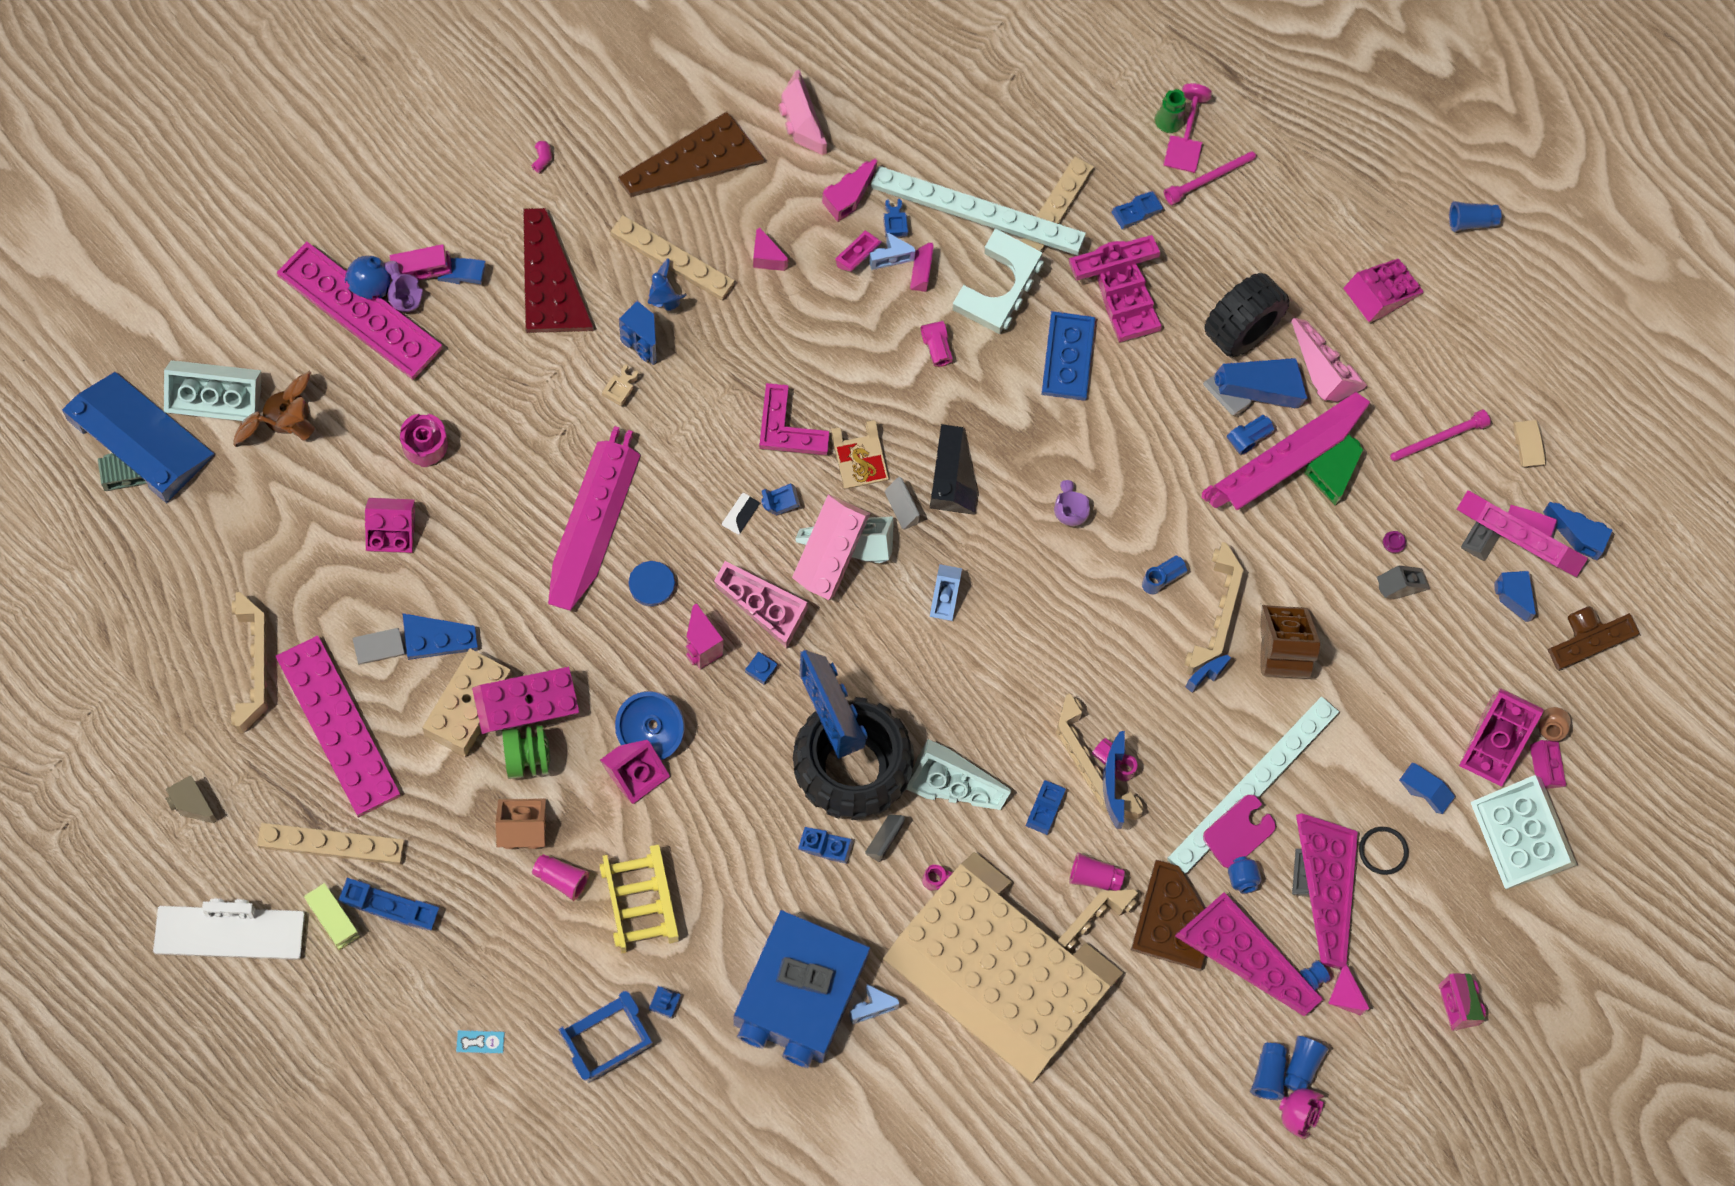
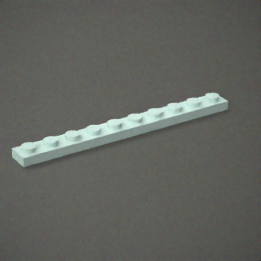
M881 166L878 167L871 183L872 189L1075 255L1079 254L1086 233Z
M1321 696L1167 858V861L1179 866L1185 876L1209 850L1203 840L1205 830L1243 796L1251 794L1259 798L1336 717L1339 711Z

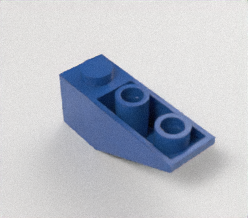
M1549 501L1543 511L1544 515L1557 520L1556 529L1575 551L1597 561L1606 547L1612 529L1608 528L1604 523L1594 522L1586 518L1582 513L1572 512L1562 504Z

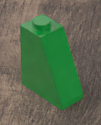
M1348 434L1343 441L1312 461L1304 473L1335 506L1339 503L1363 451L1360 442Z

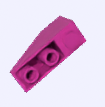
M876 158L870 162H864L859 166L858 170L852 174L847 173L840 182L835 185H829L823 191L822 204L837 222L856 210L876 172Z

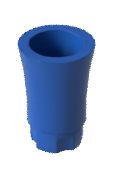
M1453 201L1449 210V222L1453 232L1499 226L1501 220L1499 205Z
M1297 1036L1291 1062L1286 1072L1287 1077L1285 1078L1284 1086L1292 1091L1307 1089L1329 1049L1317 1041Z
M1264 1043L1255 1079L1250 1089V1093L1254 1096L1267 1100H1281L1284 1098L1286 1048L1283 1045Z

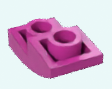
M1510 505L1509 514L1552 537L1557 524L1556 519L1522 507Z

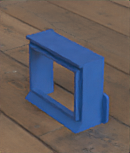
M623 991L619 994L618 999L566 1029L564 1027L559 1028V1034L573 1055V1065L581 1079L587 1080L588 1083L652 1047V1041L636 1016L639 1009L628 991ZM624 1009L642 1042L589 1072L573 1045L571 1038Z

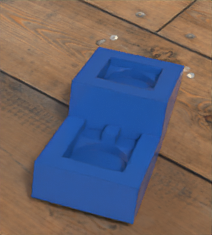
M1150 191L1135 196L1132 202L1114 207L1112 214L1123 230L1156 215L1163 210V207L1154 192Z
M450 258L452 273L438 276V281L459 285L461 281L481 284L486 262L477 259Z
M1229 655L1221 656L1205 664L1191 676L1185 687L1193 693L1206 676L1214 682L1226 668L1231 657Z
M1044 780L1025 826L1047 835L1066 788Z

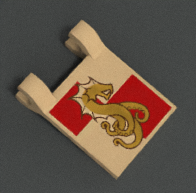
M875 420L866 422L865 428L868 436L843 441L840 427L831 429V440L834 445L844 490L889 480Z

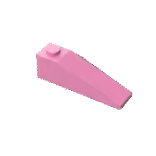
M1293 318L1292 324L1312 383L1318 390L1317 394L1323 400L1338 402L1355 392L1363 390L1367 386L1351 365L1346 367L1338 359L1340 354L1336 350L1324 345L1325 339L1308 321Z

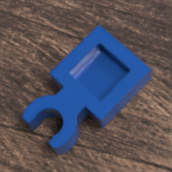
M901 199L897 200L896 207H891L889 200L885 202V210L887 212L883 217L885 238L887 233L895 237L908 235L906 212L900 213L902 209Z

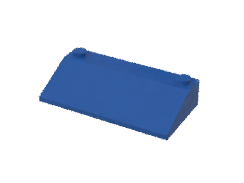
M116 372L77 394L62 409L70 424L82 434L88 432L142 477L149 489L166 504L215 456L212 451Z

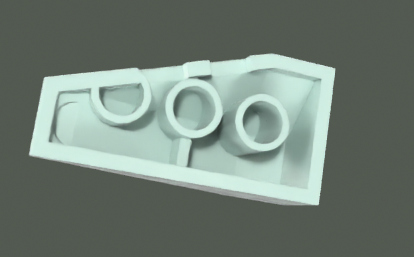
M893 517L868 518L852 557L875 563L889 560L893 548ZM814 527L799 529L796 542L806 545Z
M930 739L926 741L917 757L907 786V790L926 799L935 800V798L947 799L952 803L957 801L971 803L972 806L997 810L1002 808L1011 793V789L949 748Z

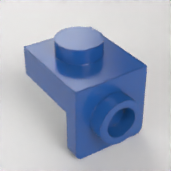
M792 483L773 491L768 489L762 490L763 498L761 501L764 509L776 516L800 506L795 485Z

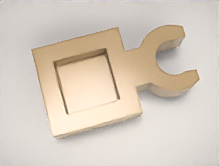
M627 364L622 367L620 378L613 375L602 391V396L619 406L623 405L633 390V385L630 383L638 379L637 370L632 375L626 374L629 369Z

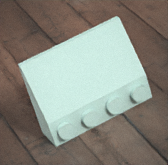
M1534 775L1471 802L1505 889L1544 878L1577 865L1542 778Z

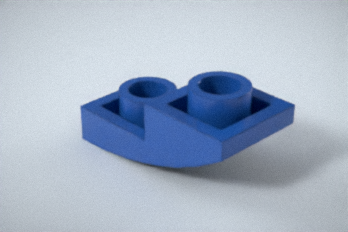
M804 827L798 849L814 856L847 864L853 841L849 838L830 835L824 830Z

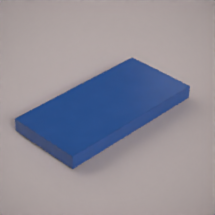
M1051 311L1041 395L1086 401L1095 317Z

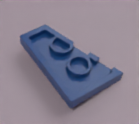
M402 613L408 660L468 652L469 649L478 651L474 625Z

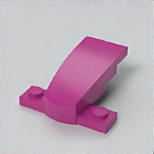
M1153 235L1128 242H1109L1093 252L1069 258V265L1076 281L1097 275L1102 298L1119 343L1161 331V324L1153 309L1154 303L1145 287V279L1136 265L1137 263L1160 257V251Z

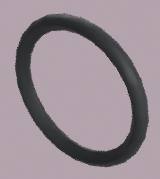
M1381 826L1370 829L1364 834L1359 844V854L1364 865L1372 872L1388 875L1398 872L1406 864L1408 846L1404 837L1395 829ZM1380 831L1389 832L1400 840L1404 850L1403 858L1395 868L1381 870L1375 868L1367 861L1364 854V844L1373 833Z

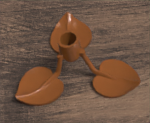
M309 370L305 374L300 375L287 386L283 399L285 401L289 400L290 404L276 421L260 416L258 411L246 417L235 433L233 445L236 447L237 443L251 436L262 421L286 430L289 434L293 432L302 441L308 439L314 432L315 427L305 419L306 416L303 414L305 399L299 397L295 400V398L307 386L312 372Z

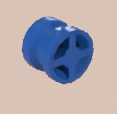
M1318 960L1314 961L1310 968H1304L1300 971L1301 976L1314 990L1318 989L1319 984L1322 982L1327 983L1330 981L1329 973Z

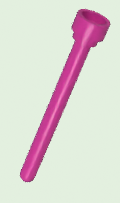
M1250 151L1180 187L1170 186L1164 189L1165 199L1170 205L1180 202L1184 194L1254 160L1256 153Z
M1484 409L1479 410L1471 416L1470 420L1391 453L1390 459L1397 461L1474 427L1476 429L1488 427L1491 424L1489 415Z

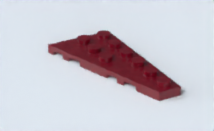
M546 208L523 209L526 333L593 331V326Z

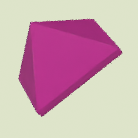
M1346 965L1338 972L1328 1004L1361 1016L1368 1011L1369 1007Z

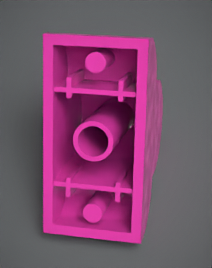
M1499 688L1486 705L1459 766L1502 787L1540 719L1544 708Z

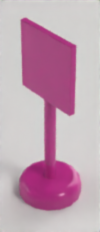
M1188 83L1182 87L1184 97L1192 101L1184 138L1170 135L1163 166L1195 173L1202 142L1190 140V132L1197 103L1208 102L1212 97V90L1200 84Z

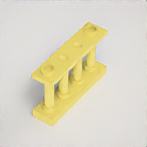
M659 844L650 846V854L640 859L609 865L608 856H603V864H599L601 877L607 878L617 927V932L613 933L615 946H620L621 952L627 953L625 943L663 935V937L668 936L669 944L679 942ZM643 867L654 868L655 877H651V880L619 887L613 886L611 874ZM652 889L659 892L660 899L656 900V903L618 910L616 901L618 896ZM656 912L664 916L665 922L660 923L661 926L623 933L622 919Z

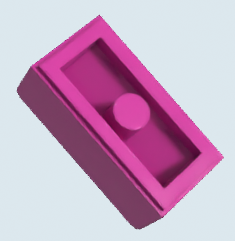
M865 230L835 258L837 267L852 272L882 242Z
M932 242L918 248L915 252L910 284L911 290L927 291L934 247Z
M1540 740L1531 744L1530 749L1534 773L1542 778L1545 788L1566 787L1559 743Z

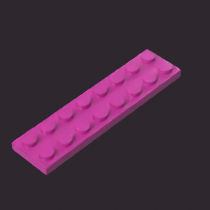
M307 241L276 272L277 276L412 380L443 349L442 344L383 299L379 298V296L366 299L351 292L348 282L345 283L344 281L346 271Z
M317 635L276 655L275 657L357 817L359 818L401 797L319 636Z

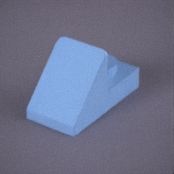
M887 233L886 244L888 249H876L870 252L869 258L871 270L914 261L915 248Z
M866 985V993L870 1004L867 1005L866 1002L854 1005L853 1010H850L849 1016L853 1025L897 1010L899 1002L898 999Z

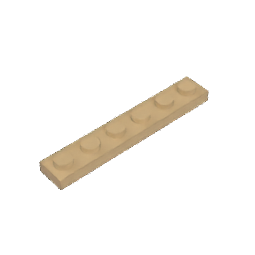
M1074 156L1036 217L1059 224L1092 172L1093 166ZM1026 238L1021 240V242L1040 252L1045 247L1044 244Z
M623 215L610 231L612 237L660 265L669 258L668 270L721 301L724 300L734 285L733 279Z
M261 823L257 847L260 849L401 865L405 842L403 839Z

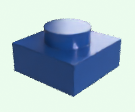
M758 652L746 667L745 673L765 685L776 670L777 663Z

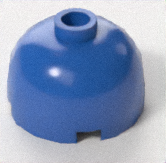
M361 256L349 265L344 281L345 283L348 282L350 291L360 297L372 299L373 296H379V298H382L388 292L391 275L385 269V262L378 257Z

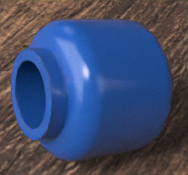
M1245 856L1234 859V863L1228 868L1232 888L1242 894L1257 890L1258 885L1262 881L1257 862L1247 859Z

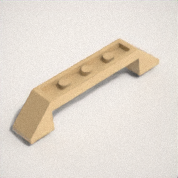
M1225 542L1221 543L1219 549L1215 548L1211 560L1215 562L1214 571L1227 574L1224 587L1228 588L1226 595L1222 594L1218 608H1222L1221 616L1216 615L1213 628L1217 629L1215 637L1211 636L1208 649L1194 646L1192 653H1187L1184 665L1188 666L1186 673L1188 675L1194 674L1205 664L1219 658L1223 651L1243 573V568Z
M236 592V600L232 601V614H236L239 622H251V636H254V644L250 645L251 658H254V666L250 667L251 680H254V688L250 689L251 702L254 703L235 704V712H231L232 726L236 727L238 733H244L267 710V619L265 614L241 592Z
M1069 693L1066 695L1056 734L1104 812H1108L1103 794L1102 773L1089 760L1091 757L1087 748L1081 746L1077 739L1079 737L1074 727H1069V725L1080 720L1081 711L1083 710L1078 699H1073ZM1129 792L1118 798L1124 799V817L1133 820L1141 817L1143 805L1137 796L1134 797Z
M1135 890L1101 891L1059 938L1057 943L1069 952L1077 943L1074 940L1079 933L1084 935L1092 926L1090 923L1091 919L1094 916L1099 918L1106 910V905L1118 915H1121L1124 911L1129 913L1137 903L1134 899L1138 892Z

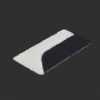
M742 493L722 522V526L739 535L760 505V502Z

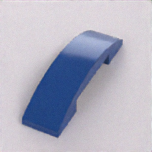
M1120 731L1113 741L1103 772L1105 805L1116 829H1121L1124 824V799H1115V761H1122L1125 754V731Z
M350 878L346 879L339 898L340 902L366 913L429 931L432 930L439 907L418 900L414 902L374 889L369 884Z

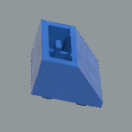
M636 301L619 318L620 340L626 347H632L636 350L638 356L643 361H649L654 365L656 363L654 314L639 301Z

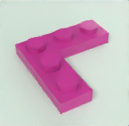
M766 383L759 449L827 455L829 431L784 427L789 385Z

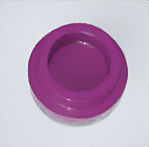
M1390 531L1383 538V546L1390 553H1399L1406 545L1405 537L1398 531Z

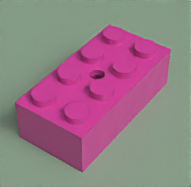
M569 667L486 683L472 688L482 734L579 713Z

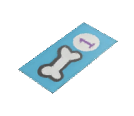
M458 1030L456 1052L503 1053L504 1032Z

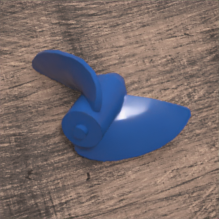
M669 258L652 275V285L648 304H653L656 307L664 306L667 311L677 308L680 305L679 299L687 296V294L676 295L666 278L670 262Z

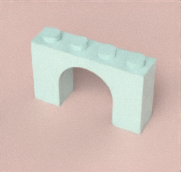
M995 229L985 246V255L1005 264L1012 270L1015 276L1014 286L1003 296L987 297L963 285L953 302V311L1000 334L1003 329L1007 330L1012 321L1010 315L1013 310L1017 311L1023 301L1021 298L1023 292L1029 291L1033 283L1031 278L1035 272L1039 273L1044 261H1042V252Z

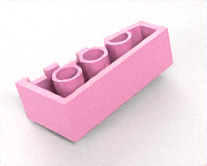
M725 561L714 580L715 587L787 648L808 610V603Z

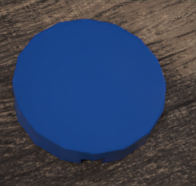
M647 561L642 562L630 573L628 585L635 601L642 605L653 607L669 600L673 594L675 582L673 573L666 565L661 562Z

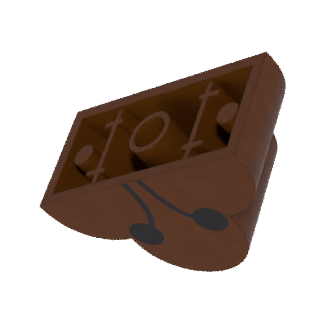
M1262 605L1261 674L1263 676L1310 678L1313 663L1317 661L1319 655L1320 640L1308 608Z

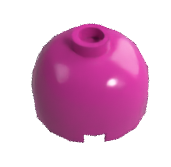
M1304 1088L1293 1091L1288 1098L1284 1097L1279 1106V1110L1282 1111L1281 1119L1283 1126L1293 1135L1307 1139L1311 1135V1133L1307 1132L1309 1127L1312 1125L1315 1128L1324 1105L1320 1098H1324V1095Z

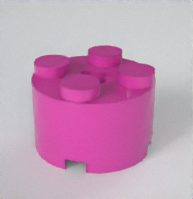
M414 414L404 421L400 429V442L406 458L421 467H428L440 461L448 449L446 431L441 420L432 414Z

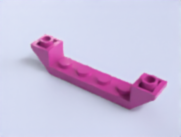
M1467 490L1456 509L1575 577L1578 576L1588 557Z

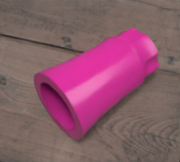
M1077 852L1072 865L1069 884L1117 891L1122 886L1125 871L1114 867V865L1092 859Z
M544 854L538 857L532 869L534 876L557 889L572 901H575L580 896L589 878V871L576 868Z

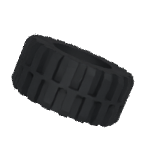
M1253 274L1249 278H1245L1240 284L1235 285L1216 304V307L1212 309L1209 314L1210 316L1205 321V333L1226 356L1238 357L1240 354L1243 355L1248 350L1256 347L1259 342H1262L1274 330L1275 326L1281 322L1282 317L1285 316L1286 310L1289 308V296L1267 274Z

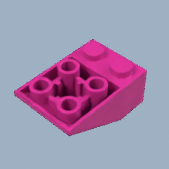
M1399 258L1357 272L1343 288L1368 322L1383 318L1424 293L1419 283L1412 277Z

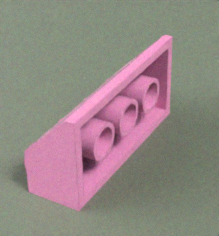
M828 494L792 578L812 593L828 600L833 598L870 513Z

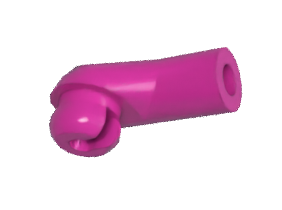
M538 141L535 144L539 158L531 167L537 173H540L552 159L551 147L546 141Z

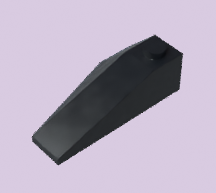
M941 424L929 509L975 515L978 492L964 428Z

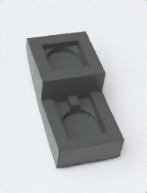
M784 957L776 982L810 992L827 994L833 970L812 963L807 965Z

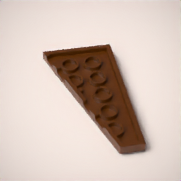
M726 111L620 175L618 181L628 195L634 197L654 192L657 188L669 185L673 187L681 182H693L721 175L725 171L736 168L737 170L745 169V166L752 164H764V158Z

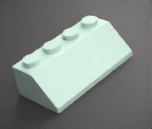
M173 360L164 369L165 413L243 421L258 410L261 394V370Z

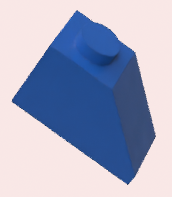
M1529 571L1502 572L1494 583L1495 593L1499 594L1500 602L1525 622H1530L1536 612Z

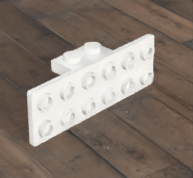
M210 899V902H203L202 908L159 906L153 952L157 955L299 960L301 956L304 912L255 910L252 903L241 899L235 900L234 903H226L223 899Z

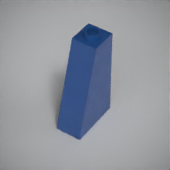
M1296 358L1222 364L1215 373V384L1218 386L1220 394L1290 408H1299L1307 399Z

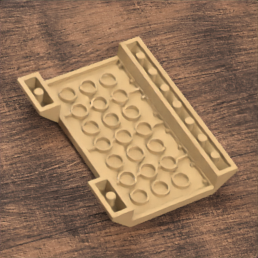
M974 852L958 866L899 935L883 960L1029 1082L1033 1083L1056 1052L1104 994L1111 989L1123 972L1087 943L1074 955L1065 950L1000 896L1011 884V881Z

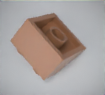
M498 799L495 822L497 848L513 849L515 847H527L536 849L545 847L546 799Z

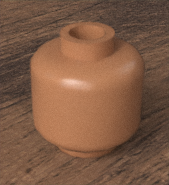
M1559 707L1546 709L1542 713L1539 722L1541 735L1550 741L1564 739L1570 728L1571 720L1569 714Z

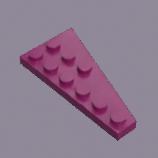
M1300 813L1296 815L1320 961L1322 965L1341 970L1346 966L1358 831Z
M1225 892L1175 935L1180 940L1302 1016L1308 1014L1322 1000L1317 992Z

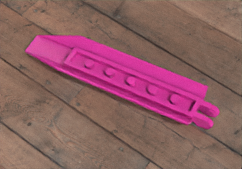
M1357 392L1353 393L1220 482L1208 486L1207 489L1203 490L1201 497L1206 502L1210 501L1209 504L1214 508L1222 506L1229 501L1236 510L1240 509L1343 441L1369 406L1370 401Z
M614 426L610 440L599 441L596 444L553 561L548 605L571 611L598 575L641 456L629 447L634 431L628 430L626 432L623 445L616 443L617 437L620 434V427Z

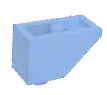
M939 564L929 617L952 621L962 568Z

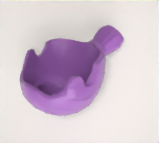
M396 261L386 262L385 269L392 278V283L388 290L390 304L401 312L415 311L420 304L423 290L418 286V279L410 274H400Z
M1062 481L1060 488L1063 493L1057 496L1054 506L1055 516L1064 525H1081L1090 514L1089 499L1081 493L1073 492L1072 481Z

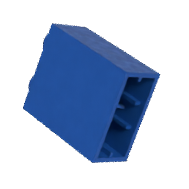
M780 910L734 1013L733 1026L740 1028L737 1037L741 1041L760 1049H764L767 1040L785 1048L782 1057L800 1067L809 1068L812 1060L823 1064L866 965L870 947ZM787 957L807 965L812 963L833 970L827 994L810 992L776 982L782 959Z

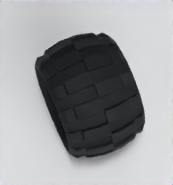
M855 697L854 700H847L849 705L853 704L858 715L855 719L858 725H862L867 733L868 738L865 739V745L874 752L878 759L879 773L877 779L863 786H847L834 781L826 774V760L834 748L816 711L807 718L805 725L799 729L794 744L793 766L798 786L802 788L805 797L816 808L821 807L826 810L827 815L838 819L840 816L851 817V820H864L868 815L874 814L877 816L891 807L892 803L901 798L912 776L914 749L908 736V730L900 718H895L891 714V709L881 703L877 705L870 703L868 698Z

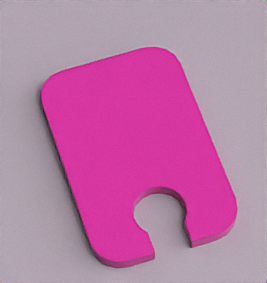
M1254 795L1243 796L1209 826L1203 834L1205 844L1225 868H1229L1234 863V859L1246 857L1275 830V822L1268 813L1262 817L1259 824L1253 825L1250 823V812L1262 805Z

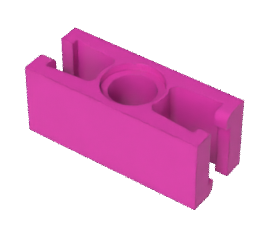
M444 244L389 255L390 261L398 263L400 274H410L418 280L452 273L450 253L445 251Z

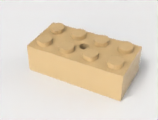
M469 649L423 725L424 735L466 757L481 733L472 688L486 683L511 679V669Z

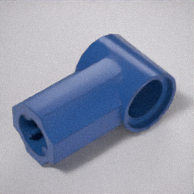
M1261 415L1245 426L1240 425L1236 427L1226 438L1239 455H1243L1251 450L1258 441L1273 433L1274 427L1268 416Z
M1175 555L1159 566L1149 568L1142 581L1143 590L1148 594H1157L1162 587L1187 573L1188 570L1185 562L1181 557ZM1149 578H1155L1158 583H1152Z

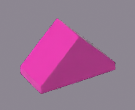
M758 228L755 237L753 268L785 271L788 269V258L764 231Z

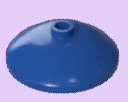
M643 691L629 697L621 705L615 719V731L621 745L648 740L660 760L673 754L680 746L684 737L685 723L680 708L671 698L659 692ZM651 720L657 722V728L652 727Z

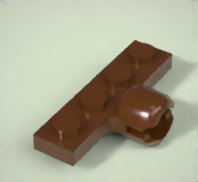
M1588 606L1568 616L1574 637L1547 650L1556 669L1559 670L1640 633L1630 613L1602 624L1594 608Z

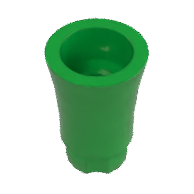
M1179 89L1169 90L1155 114L1156 126L1165 133H1176L1184 126L1186 98L1183 91Z

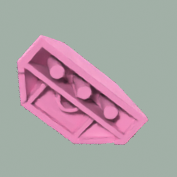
M800 69L796 70L782 93L779 110L781 116L786 117V130L788 135L792 134L794 142L824 155L826 154L827 143Z

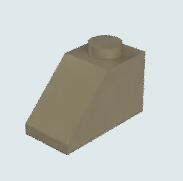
M191 775L166 788L169 797L165 799L172 811L177 809L180 816L209 823L217 822Z

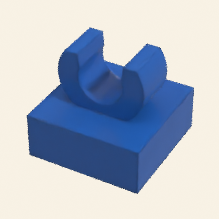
M658 986L649 1010L672 1019L681 995Z

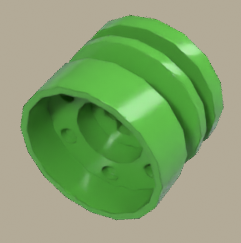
M543 725L537 726L536 737H532L531 726L527 727L526 738H521L518 728L502 730L508 779L524 778L525 766H530L532 775L537 776L536 765H541L542 775H548L550 751L548 737L543 730Z

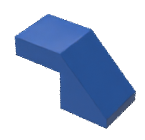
M1411 763L1399 779L1411 795L1424 798L1432 809L1439 814L1444 813L1455 797L1442 780L1416 763Z

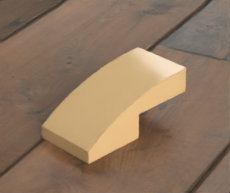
M1537 420L1513 422L1515 443L1519 446L1521 467L1545 464L1542 439Z

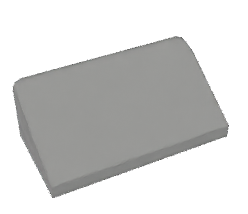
M1215 375L1203 383L1208 391L1231 415L1242 413L1251 404L1250 399L1220 394L1219 388L1215 384Z
M898 477L885 490V494L901 528L907 529L918 524L920 514L903 479Z
M399 628L352 638L358 665L405 655Z

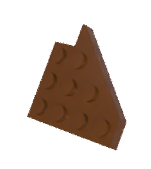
M1155 860L1131 951L1200 971L1205 955L1175 936L1204 910L1179 866Z

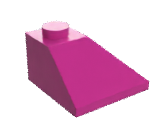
M648 740L618 746L600 759L610 778L632 804L670 777Z

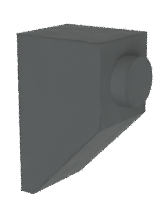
M1398 565L1377 577L1379 590L1384 598L1399 599L1430 589L1422 568Z

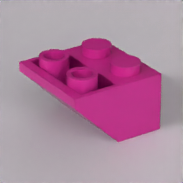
M368 498L365 506L366 551L412 553L415 528V499Z

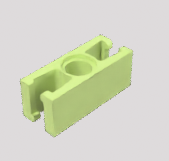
M325 883L304 896L306 902L338 950H341L360 937Z

